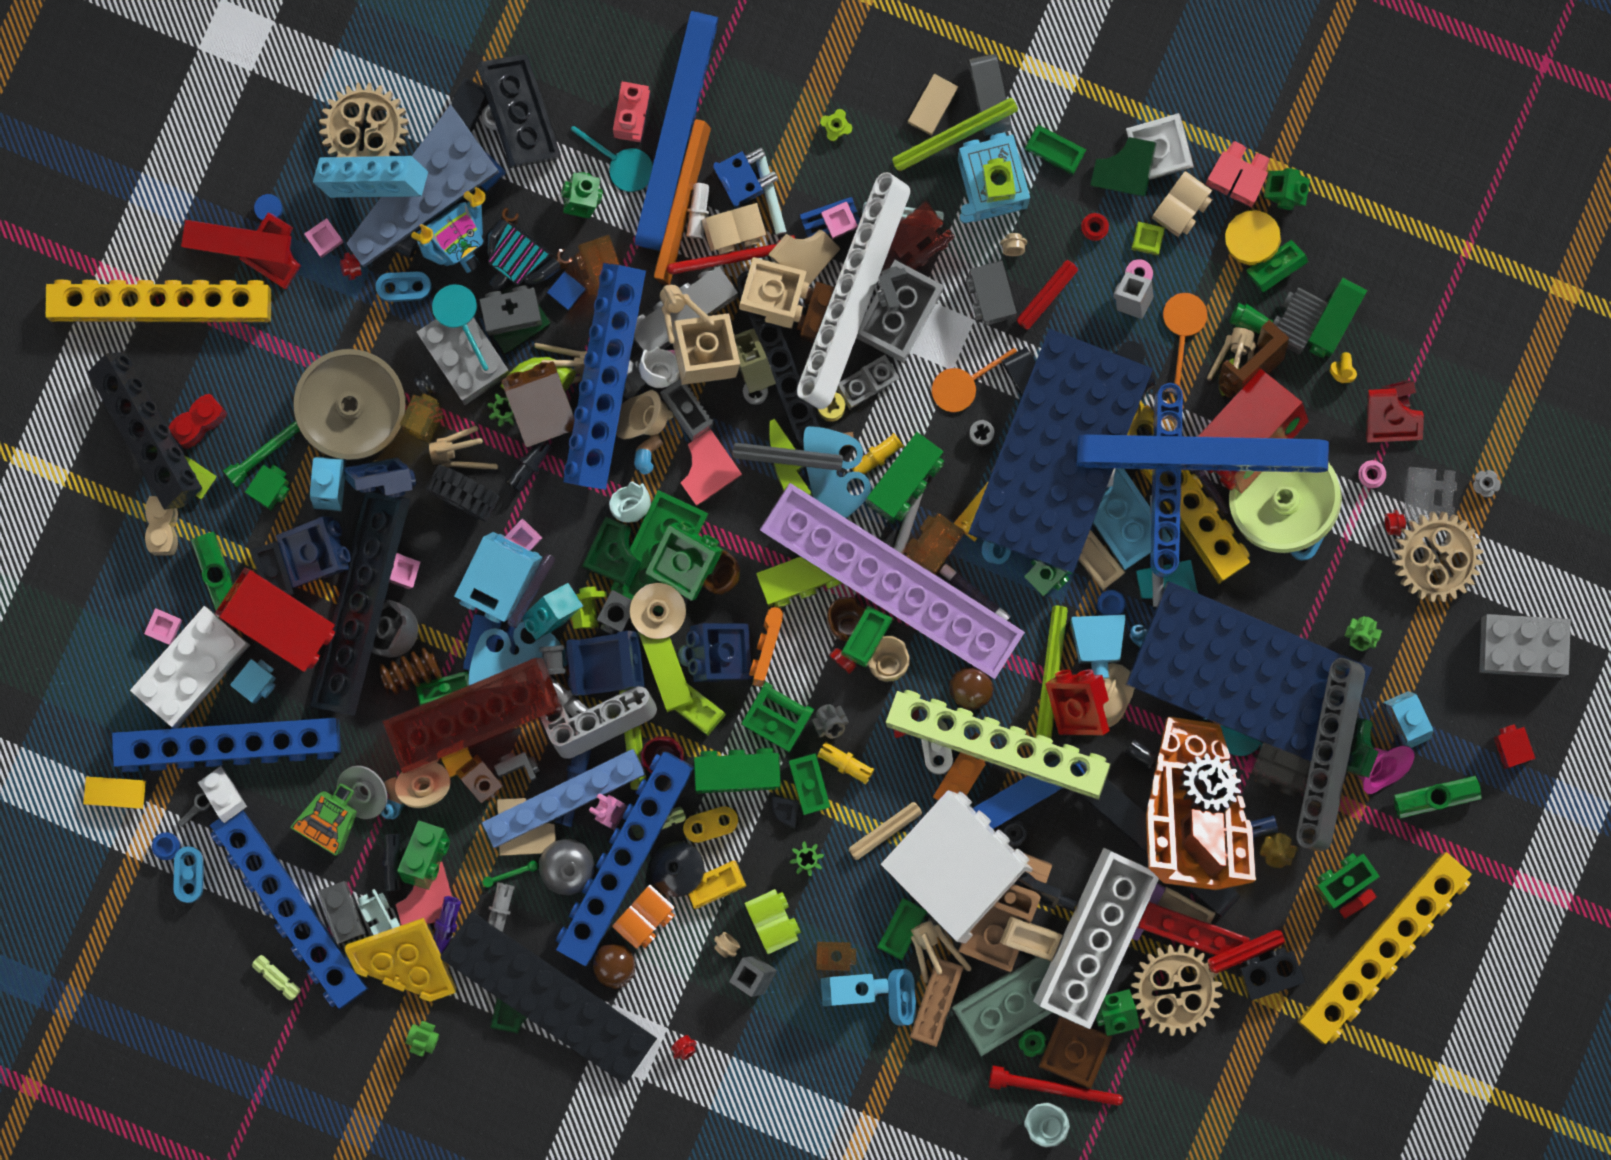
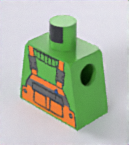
M340 783L333 796L325 791L319 793L292 824L291 828L332 854H340L344 849L357 815V811L347 805L354 791Z

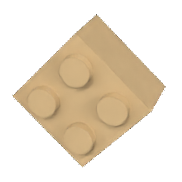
M729 313L709 316L714 321V326H710L701 317L674 321L673 333L675 341L673 347L682 385L735 378L737 376L740 360Z

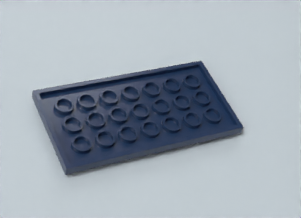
M1049 328L968 534L1073 575L1114 468H1085L1077 466V438L1080 435H1127L1153 368Z
M1168 581L1125 685L1311 763L1331 664L1338 658H1345L1361 664L1365 670L1362 692L1372 667ZM1350 668L1347 669L1345 677L1348 676ZM1344 695L1340 699V705L1343 703ZM1339 723L1335 725L1334 732L1337 731ZM1333 750L1329 754V760L1332 758Z

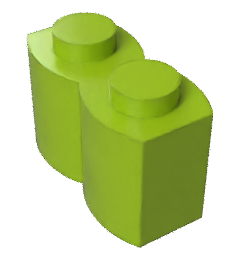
M774 889L744 903L767 954L798 941L796 935L801 932L795 918L789 920L785 912L789 905L783 892L777 894Z

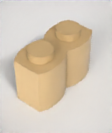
M1185 171L1155 211L1152 219L1177 237L1182 232L1187 235L1197 222L1192 218L1198 210L1203 213L1213 200L1209 197L1212 190Z
M757 203L701 220L710 251L718 250L719 254L734 251V245L744 242L745 247L761 243L760 237L766 235Z
M149 496L145 508L146 518L149 523L145 534L146 547L153 555H174L178 546V537L174 529L178 519V508L164 510L157 496Z

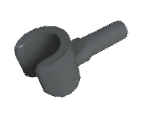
M204 793L198 794L195 797L194 806L177 822L181 827L194 815L210 809V802L205 807H200L197 804L203 798Z

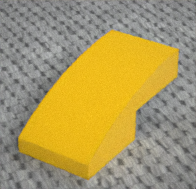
M86 777L83 804L143 809L146 781Z

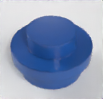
M160 833L152 842V851L161 860L175 858L176 853L180 850L179 839L172 833Z

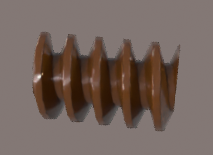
M422 648L420 658L414 651L411 652V661H408L402 655L400 665H397L391 659L389 669L383 663L379 664L380 674L388 695L389 689L395 695L400 694V685L406 691H409L411 681L416 687H420L421 678L429 684L431 683V674L438 680L442 679L433 650L429 654L425 648Z

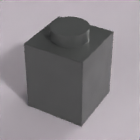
M757 956L745 957L740 961L729 982L751 997L763 995L778 970Z

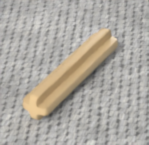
M912 802L849 847V852L854 859L859 860L922 814L921 809L915 802Z

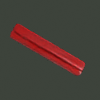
M1066 260L1018 316L1016 321L1021 327L1026 330L1030 329L1077 273L1078 268L1074 263Z
M1274 930L1209 958L1207 963L1210 971L1217 974L1285 943L1283 933Z

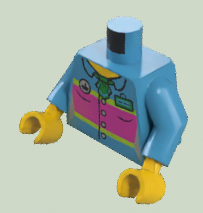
M478 187L474 188V195L466 191L464 198L469 201L468 204L466 202L455 204L428 225L420 224L421 230L411 234V237L417 240L424 258L439 265L444 264L445 266L460 262L467 273L480 265L473 251L483 244L481 204L485 201V193Z

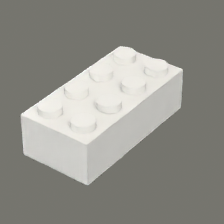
M204 606L130 691L171 727L176 729L251 645L210 609Z

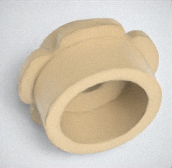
M1010 233L1000 241V245H1002L1005 255L1019 256L1025 253L1027 240L1018 233Z
M723 932L720 937L716 936L714 938L717 943L714 948L720 955L725 958L736 956V951L740 948V945L730 934Z

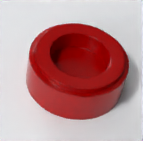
M835 648L829 656L843 670L850 674L856 668V664L842 656V651L839 648Z

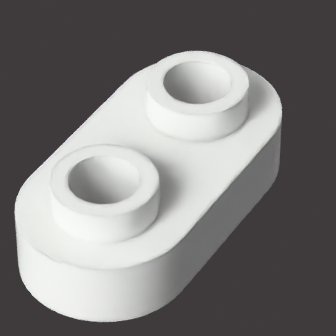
M940 720L938 727L943 731H948L946 724ZM921 739L927 769L937 775L948 772L953 764L951 749ZM936 756L944 758L942 765L937 766L934 764L933 760Z

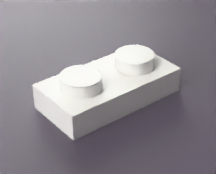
M221 766L198 782L218 817L224 823L247 807L226 771Z

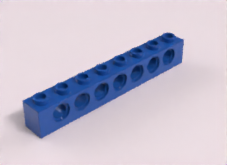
M603 263V268L599 275L600 284L594 303V317L589 330L590 339L584 358V372L579 385L580 393L577 408L574 412L575 421L569 440L570 448L567 463L564 467L565 476L563 482L606 490L645 279V270Z
M337 718L112 733L114 767L122 768L124 773L138 772L140 766H150V771L167 770V765L177 764L178 769L195 768L194 763L205 762L206 767L222 766V761L233 760V765L250 764V759L261 758V763L278 762V757H289V761H305L306 755H317V759H333L335 753H341L339 719ZM308 733H315L318 738L317 744L312 748H307L304 745V737ZM285 734L290 739L289 746L286 749L279 750L276 746V740L280 735ZM258 736L262 741L261 748L252 752L248 748V742L252 737ZM226 738H231L234 743V747L229 753H223L220 749L221 742ZM198 740H203L206 744V749L201 755H195L192 750L193 744ZM170 742H175L178 746V751L173 757H167L165 754V746ZM147 744L150 748V753L146 758L140 759L137 756V749L140 745Z
M666 751L663 752L662 756L657 754L649 767L653 771L649 780L643 779L636 791V794L639 795L636 804L630 803L622 817L626 820L621 830L616 828L609 841L613 845L608 855L603 853L596 865V868L599 869L595 879L590 878L582 891L586 894L581 904L576 902L569 914V917L573 919L568 929L563 927L556 938V942L559 943L556 950L584 966H587L695 769L694 766ZM660 775H665L670 779L671 787L669 790L661 791L657 787L656 780ZM646 800H652L657 804L658 810L655 815L649 816L643 811V804ZM632 825H640L643 828L644 836L641 840H634L630 836L629 831ZM621 849L627 850L630 853L631 860L627 865L620 864L616 859V854ZM606 874H612L616 877L617 886L615 889H607L604 886L603 878ZM592 899L602 901L604 910L601 914H595L590 910L589 905ZM583 923L589 926L590 936L583 939L577 935L576 928L578 924Z
M244 810L225 823L220 818L210 825L213 829V832L210 834L219 847L225 846L229 852V855L226 856L229 863L235 870L240 868L246 876L242 879L251 893L254 891L258 893L262 899L258 902L267 916L272 913L278 923L274 926L283 938L289 937L294 945L291 947V950L299 961L304 959L310 967L307 970L308 975L315 984L319 982L326 990L323 996L330 1006L334 1007L336 1005L339 1009H342L369 990L361 976L355 973L349 959ZM237 833H243L246 837V843L242 848L237 849L234 847L232 839ZM258 855L262 860V866L259 870L252 871L248 866V862L251 857ZM270 878H274L278 882V889L273 894H268L264 888L265 882ZM286 901H290L294 905V912L289 917H284L280 911L281 905ZM301 924H307L310 928V935L305 940L299 939L296 933L298 926ZM321 946L326 950L327 956L323 962L317 963L313 959L312 954L315 948ZM335 969L339 970L343 975L342 982L337 986L329 982V974Z

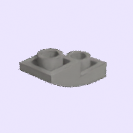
M886 355L862 367L857 373L839 382L837 391L843 397L845 404L850 410L897 381L899 376Z

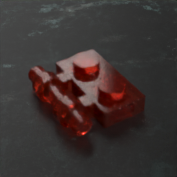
M925 201L899 222L891 247L900 258L909 251L913 257L906 262V265L915 270L920 265L922 267L929 262L928 259L936 252L946 249L948 243L955 238V235L950 229L941 235L936 231L943 224V221L928 202ZM929 236L932 242L920 250L917 244Z

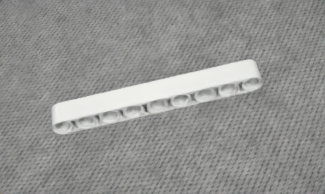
M888 172L881 174L873 185L797 387V395L818 409L828 407L834 398L910 195L909 186Z

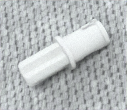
M695 183L693 185L691 208L687 209V212H689V222L686 237L704 239V228L701 220L706 218V215H709V211H706L709 185Z

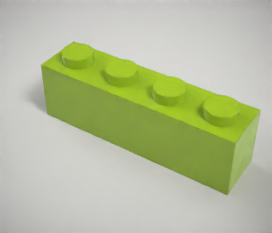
M798 557L756 573L768 607L774 605L775 608H782L791 604L790 599L799 595L801 599L811 597L817 594L816 589L826 586L827 589H832L843 584L803 557Z

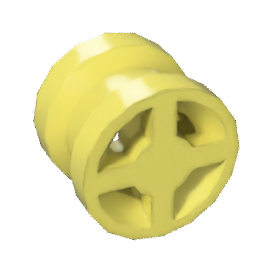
M835 392L831 404L824 409H818V413L826 421H837L844 414L845 401L839 393Z

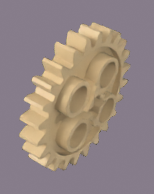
M357 83L356 91H352L347 85V94L343 95L337 91L338 100H328L332 108L331 110H322L328 118L319 120L320 124L326 127L320 130L319 133L321 136L328 137L322 143L324 147L332 146L328 151L330 157L338 154L337 157L390 156L392 153L398 156L401 155L397 146H406V142L401 136H408L409 131L402 127L408 125L409 121L406 118H400L406 114L405 108L397 109L401 102L399 98L391 101L393 97L391 91L383 95V87L381 85L378 86L376 91H373L371 83L367 84L366 90H363L360 83ZM369 104L370 108L366 120L370 128L365 129L364 150L359 151L362 140V132L359 127L364 125L365 105ZM350 107L360 109L359 114L354 118L346 116V111ZM378 110L387 112L386 118L382 121L373 120V115ZM351 133L356 136L352 144L345 145L342 143V139L346 134ZM374 137H381L383 139L382 145L378 148H371L369 146L370 140Z
M1430 512L1429 520L1424 515H1419L1420 523L1417 524L1410 520L1409 523L1412 529L1409 531L1402 528L1401 531L1405 538H1396L1395 540L1401 545L1400 549H1393L1392 551L1399 555V559L1392 561V564L1401 566L1395 572V575L1405 576L1400 582L1401 585L1411 584L1408 592L1413 594L1419 590L1418 598L1424 599L1427 593L1428 600L1431 602L1435 601L1437 595L1442 602H1446L1447 594L1451 598L1456 599V590L1466 593L1464 584L1474 585L1475 583L1470 578L1471 575H1480V572L1474 568L1475 565L1483 564V561L1476 559V555L1482 554L1483 550L1475 548V545L1481 542L1479 538H1471L1476 530L1473 528L1465 530L1468 522L1462 520L1457 524L1458 516L1452 515L1449 520L1446 512H1441L1439 519L1435 512ZM1444 530L1446 539L1442 544L1438 545L1435 541L1436 534ZM1424 537L1427 538L1433 550L1442 553L1439 557L1442 560V562H1444V564L1452 571L1453 575L1451 577H1449L1445 567L1441 563L1434 561L1436 559V555L1423 542ZM1422 547L1424 556L1420 561L1416 562L1413 558L1414 551ZM1460 552L1462 561L1458 566H1453L1452 556ZM1438 569L1440 579L1436 583H1431L1430 574L1433 570Z
M1168 945L1166 954L1160 948H1157L1158 957L1155 958L1151 954H1147V959L1150 963L1147 965L1139 962L1143 972L1133 973L1139 979V983L1131 984V987L1138 989V993L1133 994L1132 998L1139 999L1140 1001L1135 1006L1136 1009L1143 1008L1144 1010L1140 1019L1151 1018L1148 1027L1151 1028L1156 1023L1159 1024V1033H1162L1168 1027L1170 1036L1174 1035L1176 1028H1179L1182 1036H1185L1186 1027H1189L1195 1033V1024L1199 1023L1205 1027L1206 1023L1203 1018L1206 1016L1213 1019L1214 1015L1209 1010L1220 1007L1214 1002V998L1222 997L1221 993L1215 992V988L1221 986L1222 982H1214L1213 980L1219 973L1210 972L1208 963L1204 964L1202 962L1204 953L1194 957L1193 947L1187 953H1184L1183 945H1179L1177 952H1174L1173 947ZM1186 966L1192 967L1195 971V978L1192 982H1185L1181 978V971ZM1158 970L1164 971L1168 977L1167 983L1161 987L1157 986L1153 981V975ZM1174 982H1177L1179 987L1201 985L1200 990L1179 993V998H1176L1175 994L1152 996V991L1173 988ZM1190 994L1196 995L1200 1000L1199 1007L1196 1010H1190L1185 1005V999ZM1162 998L1169 999L1172 1004L1171 1011L1165 1015L1161 1014L1157 1008V1004Z

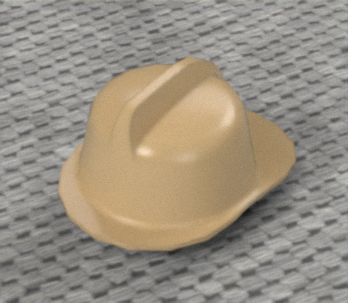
M647 391L628 399L621 405L616 435L622 439H631L642 434H659L666 426L667 421L673 418V413L668 410L667 405L660 399L656 391Z
M1115 663L1108 664L1109 678L1104 679L1109 701L1103 705L1108 727L1118 723L1122 718L1134 692V688L1125 685L1130 671L1123 665Z

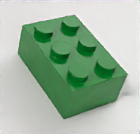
M916 432L866 499V505L892 525L896 519L901 522L910 511V500L913 497L918 500L927 488L926 485L928 483L925 480L929 475L934 478L943 467L944 460L942 457L944 451Z
M773 748L756 749V754H745V750L742 749L728 750V755L718 756L717 751L700 752V757H694L697 794L781 790L779 753H773Z

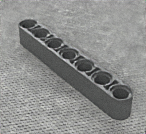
M1345 658L1336 659L1331 664L1297 829V841L1300 846L1317 852L1327 850L1332 843L1365 679L1364 667ZM1350 668L1348 676L1345 677L1347 669ZM1344 695L1343 703L1340 705V699ZM1339 723L1337 731L1334 732L1335 725ZM1333 750L1332 758L1329 760V754ZM1327 778V784L1324 787L1323 783L1324 780ZM1322 805L1321 813L1318 815V809ZM1316 833V839L1313 842L1312 838L1313 835Z

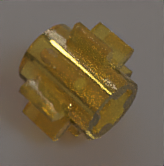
M1278 833L1272 837L1266 836L1260 855L1266 856L1265 863L1269 866L1282 868L1286 864L1291 865L1297 847L1291 846V838L1287 835Z

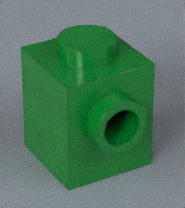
M263 465L245 493L272 511L278 501L280 503L283 502L290 491L288 485L290 483L284 478L286 476L284 471L275 465H272L271 468Z

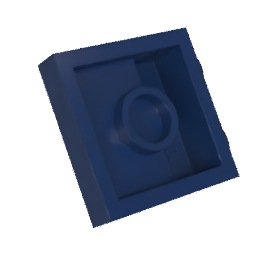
M397 457L343 468L345 480L356 491L360 490L362 493L375 491L377 487L383 494L394 498L405 495V491L413 490L412 486H416L413 470H409L407 464H404Z
M320 517L275 535L292 588H298L349 569L350 553L346 547L341 545L339 536L342 535V528L338 521L333 520V517Z
M702 623L690 626L686 642L692 649V659L689 661L688 670L694 676V682L752 679V676L749 675L751 670V653L748 624Z

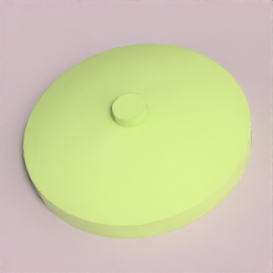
M1329 463L1328 471L1321 473L1261 472L1242 494L1234 488L1232 491L1230 490L1229 495L1230 511L1242 535L1257 547L1277 553L1300 551L1320 541L1334 526L1340 513L1342 502L1341 487L1337 475Z

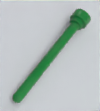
M296 420L240 465L238 463L234 466L231 464L223 470L236 488L245 482L244 478L248 476L247 472L300 431Z

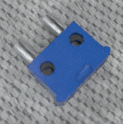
M762 148L746 156L741 151L721 163H714V170L735 209L741 208V205L764 194L762 188L778 180V176L774 171L760 179H757L750 164L765 156ZM736 163H742L740 167H734ZM748 187H755L753 191H747Z

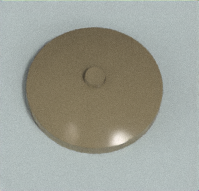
M342 349L321 356L305 370L295 390L294 413L302 435L316 450L336 459L347 461L361 460L379 453L394 440L404 420L405 395L398 376L381 358L362 350Z

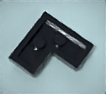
M278 542L251 549L258 575L288 595H295Z

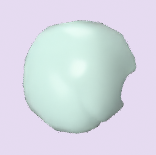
M630 482L627 487L620 488L612 494L609 506L612 515L619 521L635 522L647 514L651 506V498L643 483L637 485L634 482Z
M1050 1103L1035 1105L1028 1111L1024 1121V1126L1028 1130L1030 1139L1043 1147L1058 1146L1066 1139L1070 1127L1066 1113L1061 1108Z

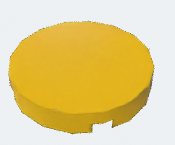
M1257 210L1245 211L1237 215L1229 223L1225 233L1226 246L1231 256L1238 262L1247 265H1257L1256 263L1270 260L1277 253L1281 243L1280 229L1275 219L1267 213Z

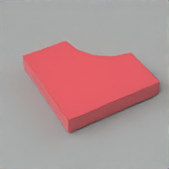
M711 429L688 444L692 454V467L688 476L681 482V485L694 504L698 506L742 476V473Z
M440 862L439 873L429 890L414 886L407 898L396 904L401 925L424 918L428 925L439 919L444 897H452L443 862Z

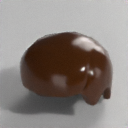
M723 550L712 574L707 575L703 586L714 594H723L732 590L740 578L741 569L737 560L730 553Z
M840 597L833 601L827 612L829 631L837 639L847 642L866 608H863L854 597Z
M963 667L954 673L949 682L951 698L966 710H979L986 706L993 696L994 688L991 679L986 673L975 667Z
M610 943L602 946L593 959L595 977L607 988L618 989L626 986L635 975V960L632 952L622 944Z

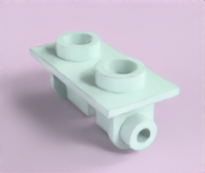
M374 889L372 890L374 897L369 899L366 894L357 899L359 902L358 908L366 922L368 923L376 918L379 922L370 927L373 935L400 926L396 917L390 919L386 911L390 906L383 893L378 895Z

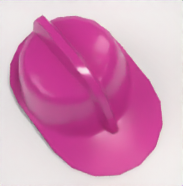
M1409 746L1396 747L1390 751L1373 748L1379 753L1369 778L1358 776L1363 782V790L1367 794H1373L1381 788L1398 781L1409 771L1414 761V751Z

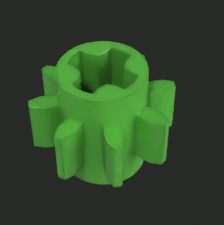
M495 394L497 401L494 404L488 403V407L494 410V413L489 416L490 420L498 418L499 427H502L504 422H509L514 426L513 419L515 417L513 412H506L502 416L500 410H498L499 407L504 408L505 404H508L510 410H512L507 396L506 398H500L498 394Z
M1365 616L1357 620L1352 618L1350 626L1347 627L1345 637L1351 638L1350 646L1361 651L1367 650L1370 647L1374 649L1382 633L1381 630L1376 629L1377 622Z
M804 841L802 843V850L792 849L797 855V859H792L790 864L797 863L799 865L797 874L801 873L804 869L807 870L810 877L812 875V868L822 869L817 860L822 859L824 854H816L817 844L813 845L811 849L807 848ZM812 852L814 864L808 863L806 866H802L800 854Z
M421 1021L420 1026L412 1025L405 1044L412 1046L410 1049L411 1053L421 1057L424 1056L425 1051L433 1053L440 1035L433 1032L435 1025L425 1021Z

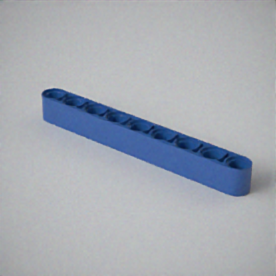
M694 11L690 13L636 233V246L657 251L661 250L697 112L719 17Z
M1080 435L1077 438V466L1085 468L1321 473L1328 471L1329 442L1320 439Z

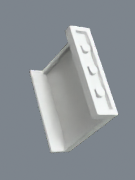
M948 790L881 865L957 942L966 944L973 936L970 933L973 927L1025 871L1031 873L1033 869L1027 864L1030 859L1021 850L1016 849L1014 851L1008 845L1010 839L998 829L995 832L989 826L991 820L980 810L976 813L970 807L972 801L960 791L957 794Z

